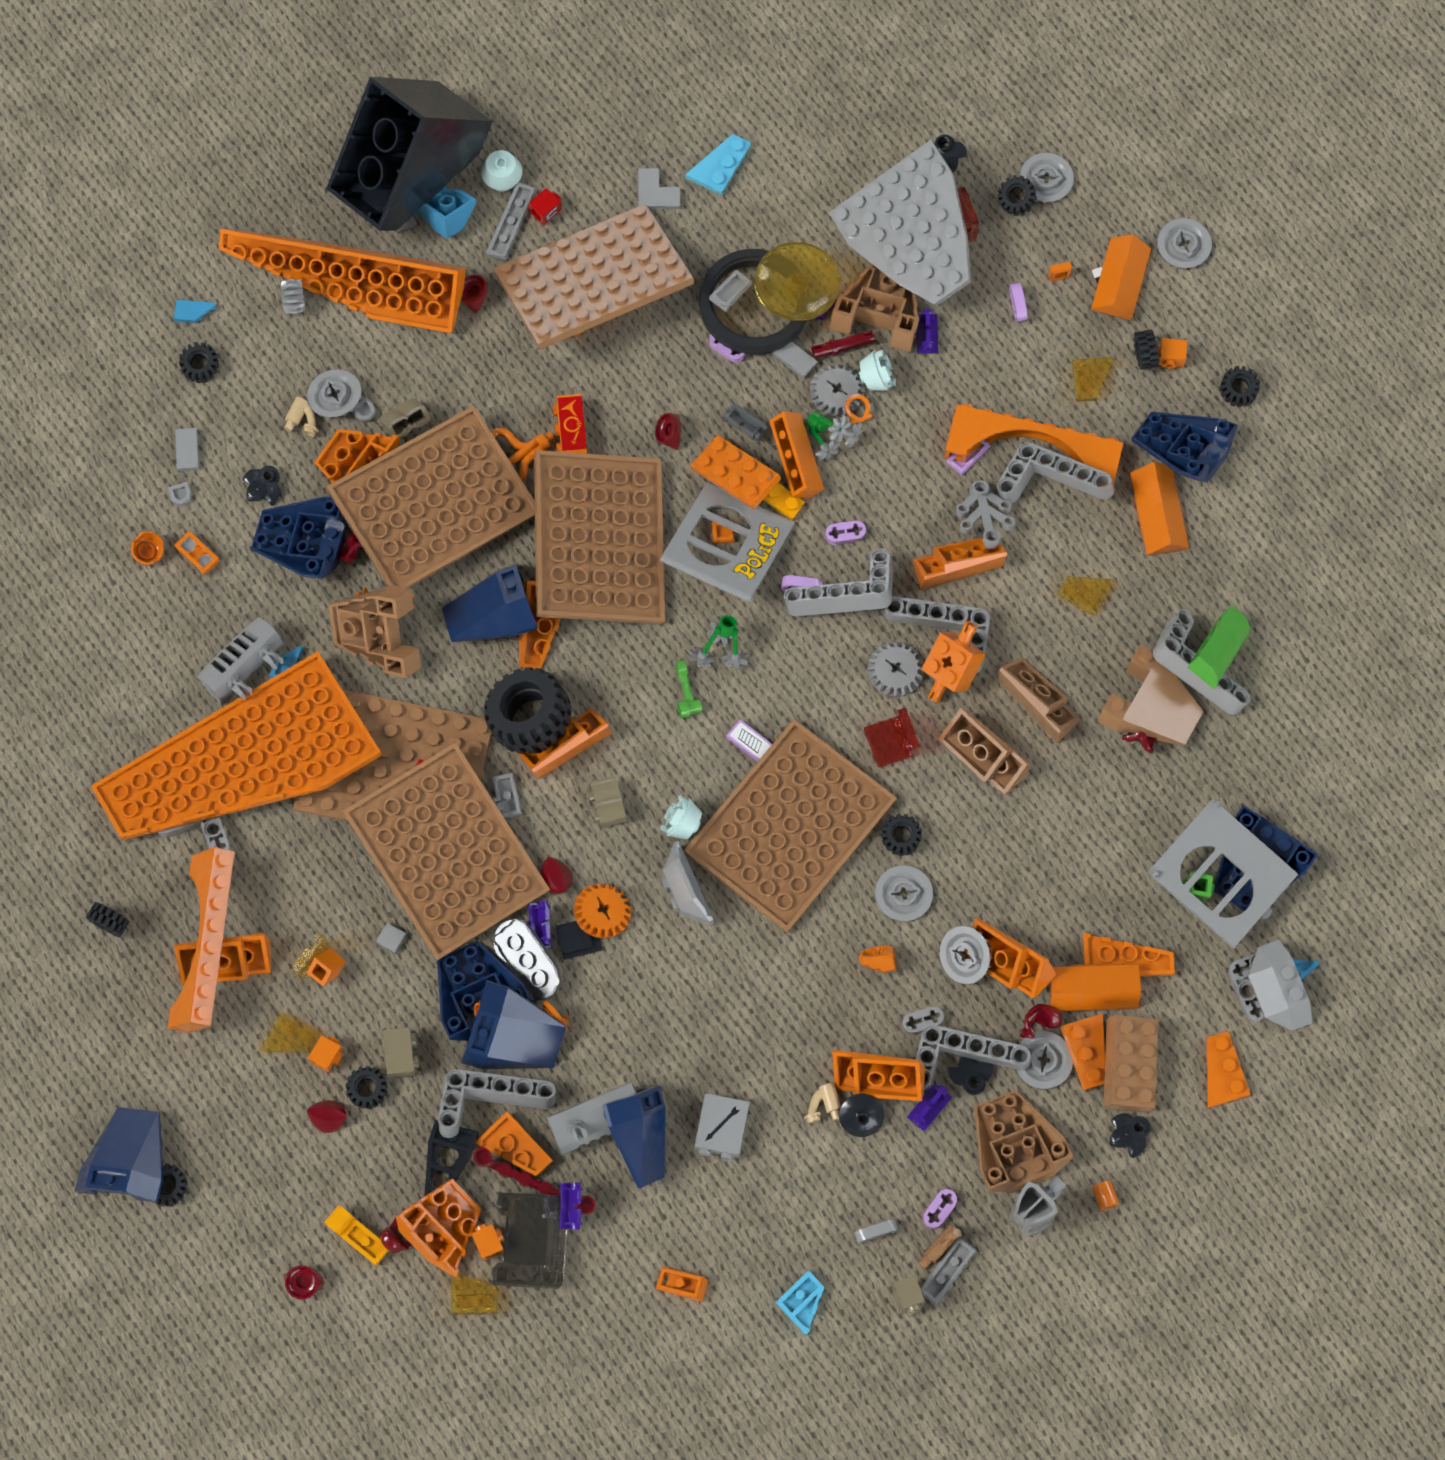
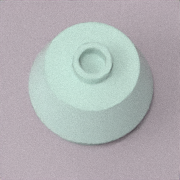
M498 150L491 153L484 161L481 168V176L483 181L489 187L496 189V191H508L520 181L522 166L519 160L511 153Z
M874 350L860 361L861 371H859L862 383H865L870 391H888L890 387L896 385L895 378L891 379L892 365L887 354L883 355V350L877 352Z
M679 795L677 798L679 802L677 804L672 802L664 816V819L667 820L666 825H662L660 829L667 833L668 837L688 839L692 833L698 830L702 812L690 798H684Z

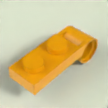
M777 483L763 499L790 520H793L805 503L800 498L792 497L791 491L780 483Z
M340 1205L324 1221L330 1229L375 1266L389 1252L375 1234Z

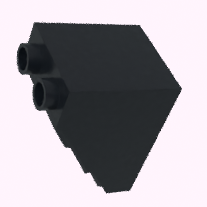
M370 77L326 190L379 231H397L424 204H428L454 176L460 174L479 155L493 121L439 81Z

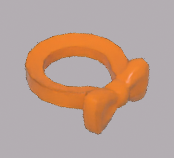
M856 394L847 399L844 407L846 414L852 419V425L872 418V414H869L870 403L865 396ZM860 399L864 402V416L858 418L851 413L849 405L852 400Z

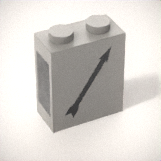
M705 1093L695 1141V1150L699 1151L698 1154L709 1157L712 1156V1153L721 1155V1159L734 1161V1158H739L750 1102Z

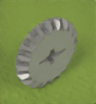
M1040 153L1030 157L1023 164L1020 175L1024 179L1028 178L1034 185L1037 201H1042L1044 204L1046 202L1053 204L1057 200L1061 201L1064 196L1068 195L1074 182L1073 171L1069 163L1062 157L1052 153ZM1046 174L1049 175L1050 179H1052L1049 180L1048 183H1045L1044 179H1041Z
M1187 218L1175 219L1161 229L1157 240L1158 253L1161 254L1162 259L1167 261L1168 265L1171 264L1176 269H1193L1207 260L1212 248L1211 236L1208 230L1195 220ZM1181 239H1183L1185 243L1189 242L1187 250L1184 249L1183 246H1179L1181 244Z
M838 363L821 368L814 375L810 384V397L813 404L820 411L831 416L847 415L844 407L847 399L852 395L860 394L864 396L865 394L864 383H862L860 375L855 372L854 368L851 369L847 365L842 366ZM840 385L842 392L837 391L834 393L832 386L838 387ZM854 399L850 402L849 409L851 413L860 406L862 400Z
M339 369L329 370L317 376L310 384L307 392L308 404L313 412L317 413L320 417L324 416L328 419L331 417L338 419V416L342 415L346 417V413L349 411L353 412V408L358 406L359 400L362 399V388L359 380L352 373ZM331 387L333 388L334 392L338 394L337 398L339 401H337L336 398L334 399V397L332 396Z
M897 641L894 643L887 642L885 645L879 646L872 653L868 662V676L873 686L881 693L889 696H904L914 691L920 685L924 675V671L921 670L923 660L920 654L906 643H898ZM899 664L902 672L896 671L893 673L890 665L896 666Z
M907 865L888 869L879 878L875 889V899L883 914L899 922L917 920L930 908L933 898V889L928 877L919 869ZM902 888H904L906 892L911 893L910 895H907V899L903 900L902 896L897 895L898 893H901Z
M968 926L955 927L944 936L940 945L941 964L948 976L958 983L971 984L982 980V977L987 974L988 968L991 967L989 963L992 957L990 956L991 948L987 945L988 940L984 939L983 933L976 931V928ZM968 950V955H970L971 958L965 959L966 955L963 954V952L961 951Z
M1048 1031L1034 1032L1035 1037L1033 1039L1024 1038L1019 1043V1045L1029 1049L1031 1063L1028 1068L1017 1070V1073L1022 1078V1081H1025L1029 1086L1038 1089L1057 1087L1067 1079L1073 1066L1067 1044L1062 1037ZM1046 1048V1059L1050 1060V1063H1046L1043 1067V1072H1041V1062L1037 1061V1058L1042 1057ZM1023 1053L1015 1056L1017 1062H1024L1027 1058Z

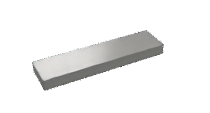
M520 182L516 184L488 246L487 256L506 262L529 210L528 203L534 199L537 188Z

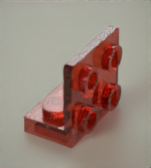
M906 707L897 710L896 717L864 727V733L878 768L919 755L921 746Z

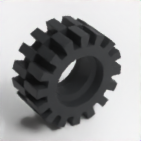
M1013 175L1012 179L1006 178L1007 181L1005 183L1002 182V187L998 189V199L1004 211H1007L1010 215L1013 213L1014 216H1018L1020 213L1025 215V211L1030 212L1031 207L1035 206V200L1037 201L1036 190L1032 182L1028 178L1024 179L1021 175L1019 178L1016 175ZM1017 188L1022 189L1025 192V198L1019 203L1012 202L1009 199L1011 191Z
M1152 329L1134 332V348L1139 369L1158 367L1157 341H1155V334Z
M194 342L195 346L192 347L189 344L187 345L188 350L185 348L182 350L183 354L179 356V365L184 376L189 378L191 382L196 380L197 383H201V380H203L205 383L208 382L207 378L213 379V374H217L219 360L215 350H212L209 344L206 346L203 342H201V345L198 342ZM198 356L206 358V366L202 369L193 368L191 362L194 358Z
M1235 366L1234 370L1230 368L1224 374L1220 391H1222L1221 396L1225 397L1224 401L1226 403L1230 401L1231 406L1238 404L1237 407H1241L1242 404L1248 406L1249 402L1252 403L1260 389V380L1256 379L1258 376L1256 373L1252 374V369L1249 368L1246 371L1245 366H1242L1241 369H1239V366ZM1237 380L1244 381L1248 386V390L1244 393H1237L1233 390L1232 383Z
M896 814V817L891 816L889 820H886L881 838L883 845L886 846L888 851L891 850L892 854L898 853L899 856H903V854L909 855L919 846L922 829L919 827V822L914 821L915 818L913 816L910 818L908 814H904V816ZM899 827L906 828L910 832L909 840L906 842L896 841L893 837L895 829Z
M94 902L85 917L95 926L117 937L122 936L130 922L123 915L99 902Z
M361 1066L358 1068L359 1070H353L351 1072L352 1075L348 1076V1082L345 1086L350 1101L362 1109H372L371 1107L379 1106L378 1104L384 1101L388 1088L383 1074L374 1067L370 1068V1066H366V1068ZM366 1079L372 1080L375 1083V1091L369 1096H363L358 1091L360 1082Z
M165 1163L163 1165V1178L171 1177L175 1182V1187L168 1194L160 1192L158 1202L155 1204L170 1207L172 1204H178L180 1199L183 1200V1195L187 1193L186 1187L188 1182L186 1181L185 1174L179 1168Z

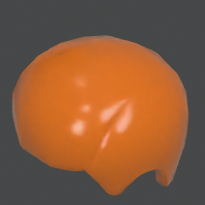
M152 531L141 532L131 544L132 556L136 562L142 565L157 563L164 553V542L158 534Z

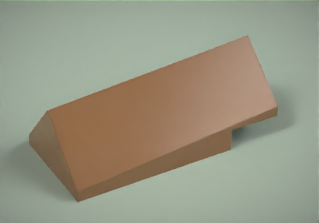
M1022 657L1000 668L998 681L1057 743L1080 722L1081 719L1065 706L1069 698Z
M963 707L958 710L938 738L982 781H990L1004 795L1012 790L1029 773L1030 763Z

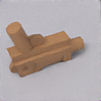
M951 1225L946 1227L929 1249H926L923 1253L924 1257L918 1264L923 1269H926L931 1262L935 1263L954 1240L961 1236L960 1229Z

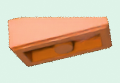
M662 1267L656 1289L702 1302L708 1280L702 1276ZM667 1275H669L667 1284H666V1286H665V1285H664V1278H665Z

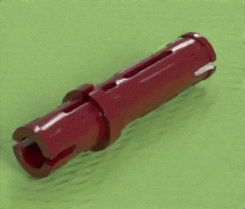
M869 330L842 339H830L829 342L811 346L812 355H814V359L831 354L833 356L838 355L839 352L875 343V336L873 331Z

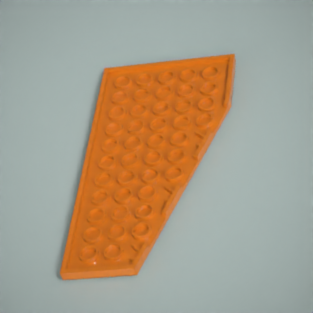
M317 651L252 690L251 695L248 693L244 694L247 699L243 700L239 697L91 785V788L120 838L127 840L325 790L382 756V753Z

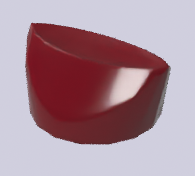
M470 275L465 278L461 301L475 313L479 311L485 301L488 290L486 280L480 275Z
M664 413L661 415L655 427L657 442L678 450L681 438L679 414Z
M547 857L541 869V876L548 885L550 894H563L572 885V872L560 860Z
M332 1100L320 1101L307 1109L308 1116L313 1125L324 1133L338 1131L347 1118L346 1111L342 1105Z
M295 1266L285 1274V1288L287 1292L299 1300L312 1297L325 1284L322 1276L308 1266Z

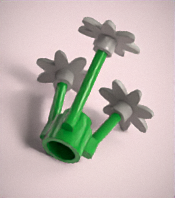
M815 411L807 419V425L811 427L809 432L814 435L821 445V451L815 453L816 456H819L818 461H822L824 458L829 460L831 455L838 453L836 449L840 446V443L834 444V439L837 438L838 442H841L843 435L848 436L849 438L845 445H849L848 447L852 448L854 442H858V436L862 433V423L854 424L853 428L850 429L851 422H846L845 415L842 416L840 421L837 418L831 421ZM827 429L833 432L830 437L832 441L829 444L825 443L818 432L823 433Z
M729 615L722 616L718 625L714 622L710 623L714 630L707 632L711 637L704 649H700L697 646L695 650H688L692 655L689 659L697 661L698 667H701L703 664L705 667L710 668V663H713L714 659L707 656L709 655L708 650L712 643L716 644L721 639L722 643L727 645V638L733 639V651L727 650L728 656L721 657L723 661H727L725 667L734 665L738 669L740 664H748V661L745 659L749 657V654H741V650L738 649L737 636L739 630L736 629L737 621Z

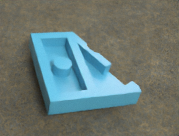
M807 1270L775 1301L778 1307L805 1335L809 1333L824 1286Z

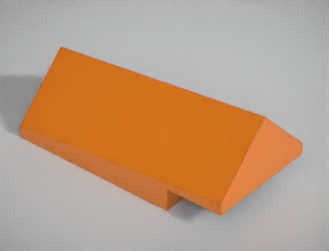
M1134 234L1110 239L1091 310L1132 321L1151 248Z
M1151 462L1131 472L1133 497L1147 556L1189 549L1173 470L1163 463Z
M982 537L932 547L933 555L913 559V564L920 590H924L1001 567L1004 564L1007 552L1000 543L994 549L986 548Z
M590 708L576 719L569 716L571 719L568 726H565V733L557 738L558 741L555 744L551 743L547 746V749L543 751L539 749L537 753L529 754L526 751L525 754H517L538 780L612 734L609 725Z
M975 918L972 928H976V931L983 933L982 936L988 940L987 945L991 948L990 956L992 959L989 963L991 967L988 968L987 974L1010 989L1018 988L1031 998H1036L1056 976L1048 958L981 919ZM968 950L965 951V959L971 958L970 955H968Z
M265 933L223 938L217 982L248 980L249 975L271 973V940ZM197 941L174 945L181 984H185L190 972Z
M1077 964L1053 967L1056 976L1049 983V1005L1057 1008L1059 1011L1139 1008L1141 983L1138 964Z
M840 1050L832 1051L836 1090L854 1091L855 1094L864 1093L882 1099L922 1101L926 1067L921 1060Z

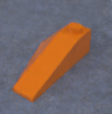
M522 581L538 628L519 635V667L541 669L554 634L559 628L561 618L536 617V581Z

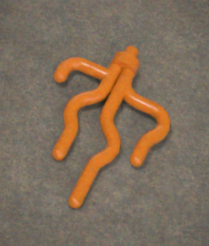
M500 427L491 430L494 438L503 436L514 448L518 449L508 460L512 466L521 460L519 477L522 482L526 480L528 466L534 460L535 451L547 450L551 446L549 442L555 438L549 431L544 436L541 433L529 442H520L508 429Z

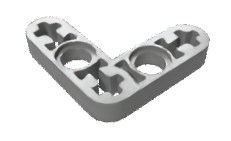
M220 816L158 832L161 837L167 838L202 826L209 849L213 847L218 848L215 841L219 840L222 847H224L223 849L231 851ZM212 825H218L220 828L218 833L214 835L208 833V829Z
M1255 953L1234 961L1228 968V975L1246 1018L1250 1022L1259 1023L1264 1019L1262 1011L1257 1018L1256 1015L1250 1014L1253 1010L1251 1003L1249 1005L1245 1003L1251 1002L1256 998L1254 991L1251 997H1244L1241 993V988L1244 986L1252 988L1248 973L1256 955ZM1248 961L1249 969L1244 970L1242 976H1239L1238 973H1233L1236 969L1235 966H1238L1239 969L1247 966L1246 962ZM1255 1001L1253 1004L1256 1010H1261L1258 1001Z

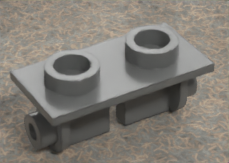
M733 403L730 410H726L723 414L726 422L757 443L760 442L768 425L736 403Z

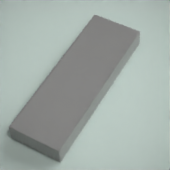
M958 1237L920 1287L922 1295L936 1306L977 1250Z

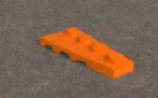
M1084 932L1082 934L1084 964H1138L1140 977L1175 975L1174 952L1148 946L1142 947L1133 945L1130 942L1111 940V938L1097 937Z

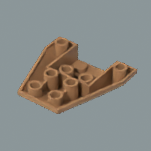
M1017 1090L974 1106L980 1173L989 1191L1013 1193L1023 1189L1028 1181L1035 1184L1053 1177L1073 1159V1154L1064 1136Z

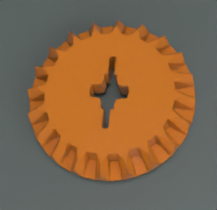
M598 883L583 889L577 896L574 904V916L581 929L589 935L598 938H610L620 934L627 927L631 918V906L626 904L629 902V898H621L624 895V891L617 893V886L612 887L608 883ZM600 905L603 908H608L606 914L598 912Z

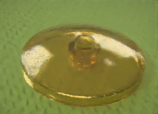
M804 242L784 243L768 251L760 260L755 275V289L761 303L776 316L792 321L810 320L825 313L835 302L840 285L839 271L833 259L819 247Z

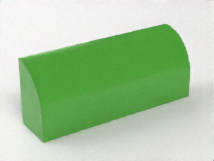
M1232 605L1219 616L1187 667L1213 689L1220 682L1250 633V625L1246 617Z

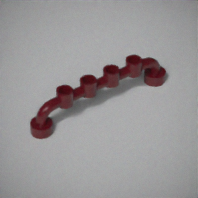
M479 1148L475 1151L474 1161L478 1166L489 1167L497 1171L502 1178L510 1177L519 1181L522 1187L534 1188L543 1197L551 1196L560 1201V1190L553 1188L549 1182H540L532 1178L528 1172L521 1173L512 1169L508 1163H500L493 1160L492 1154L487 1148ZM585 1195L581 1197V1204H577V1208L581 1209V1214L589 1215L595 1210V1202L592 1197Z

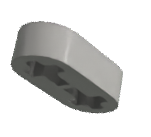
M929 1007L909 1013L903 1018L902 1028L910 1035L922 1033L924 1028L929 1025L940 1026L943 1023L944 1013L938 1007ZM931 1012L940 1016L937 1018L936 1023L933 1020L925 1021L924 1019L929 1018ZM909 1019H913L914 1022L921 1020V1023L916 1024V1029L906 1025L909 1023Z
M892 1219L854 1232L857 1243L861 1244L899 1231L896 1220Z

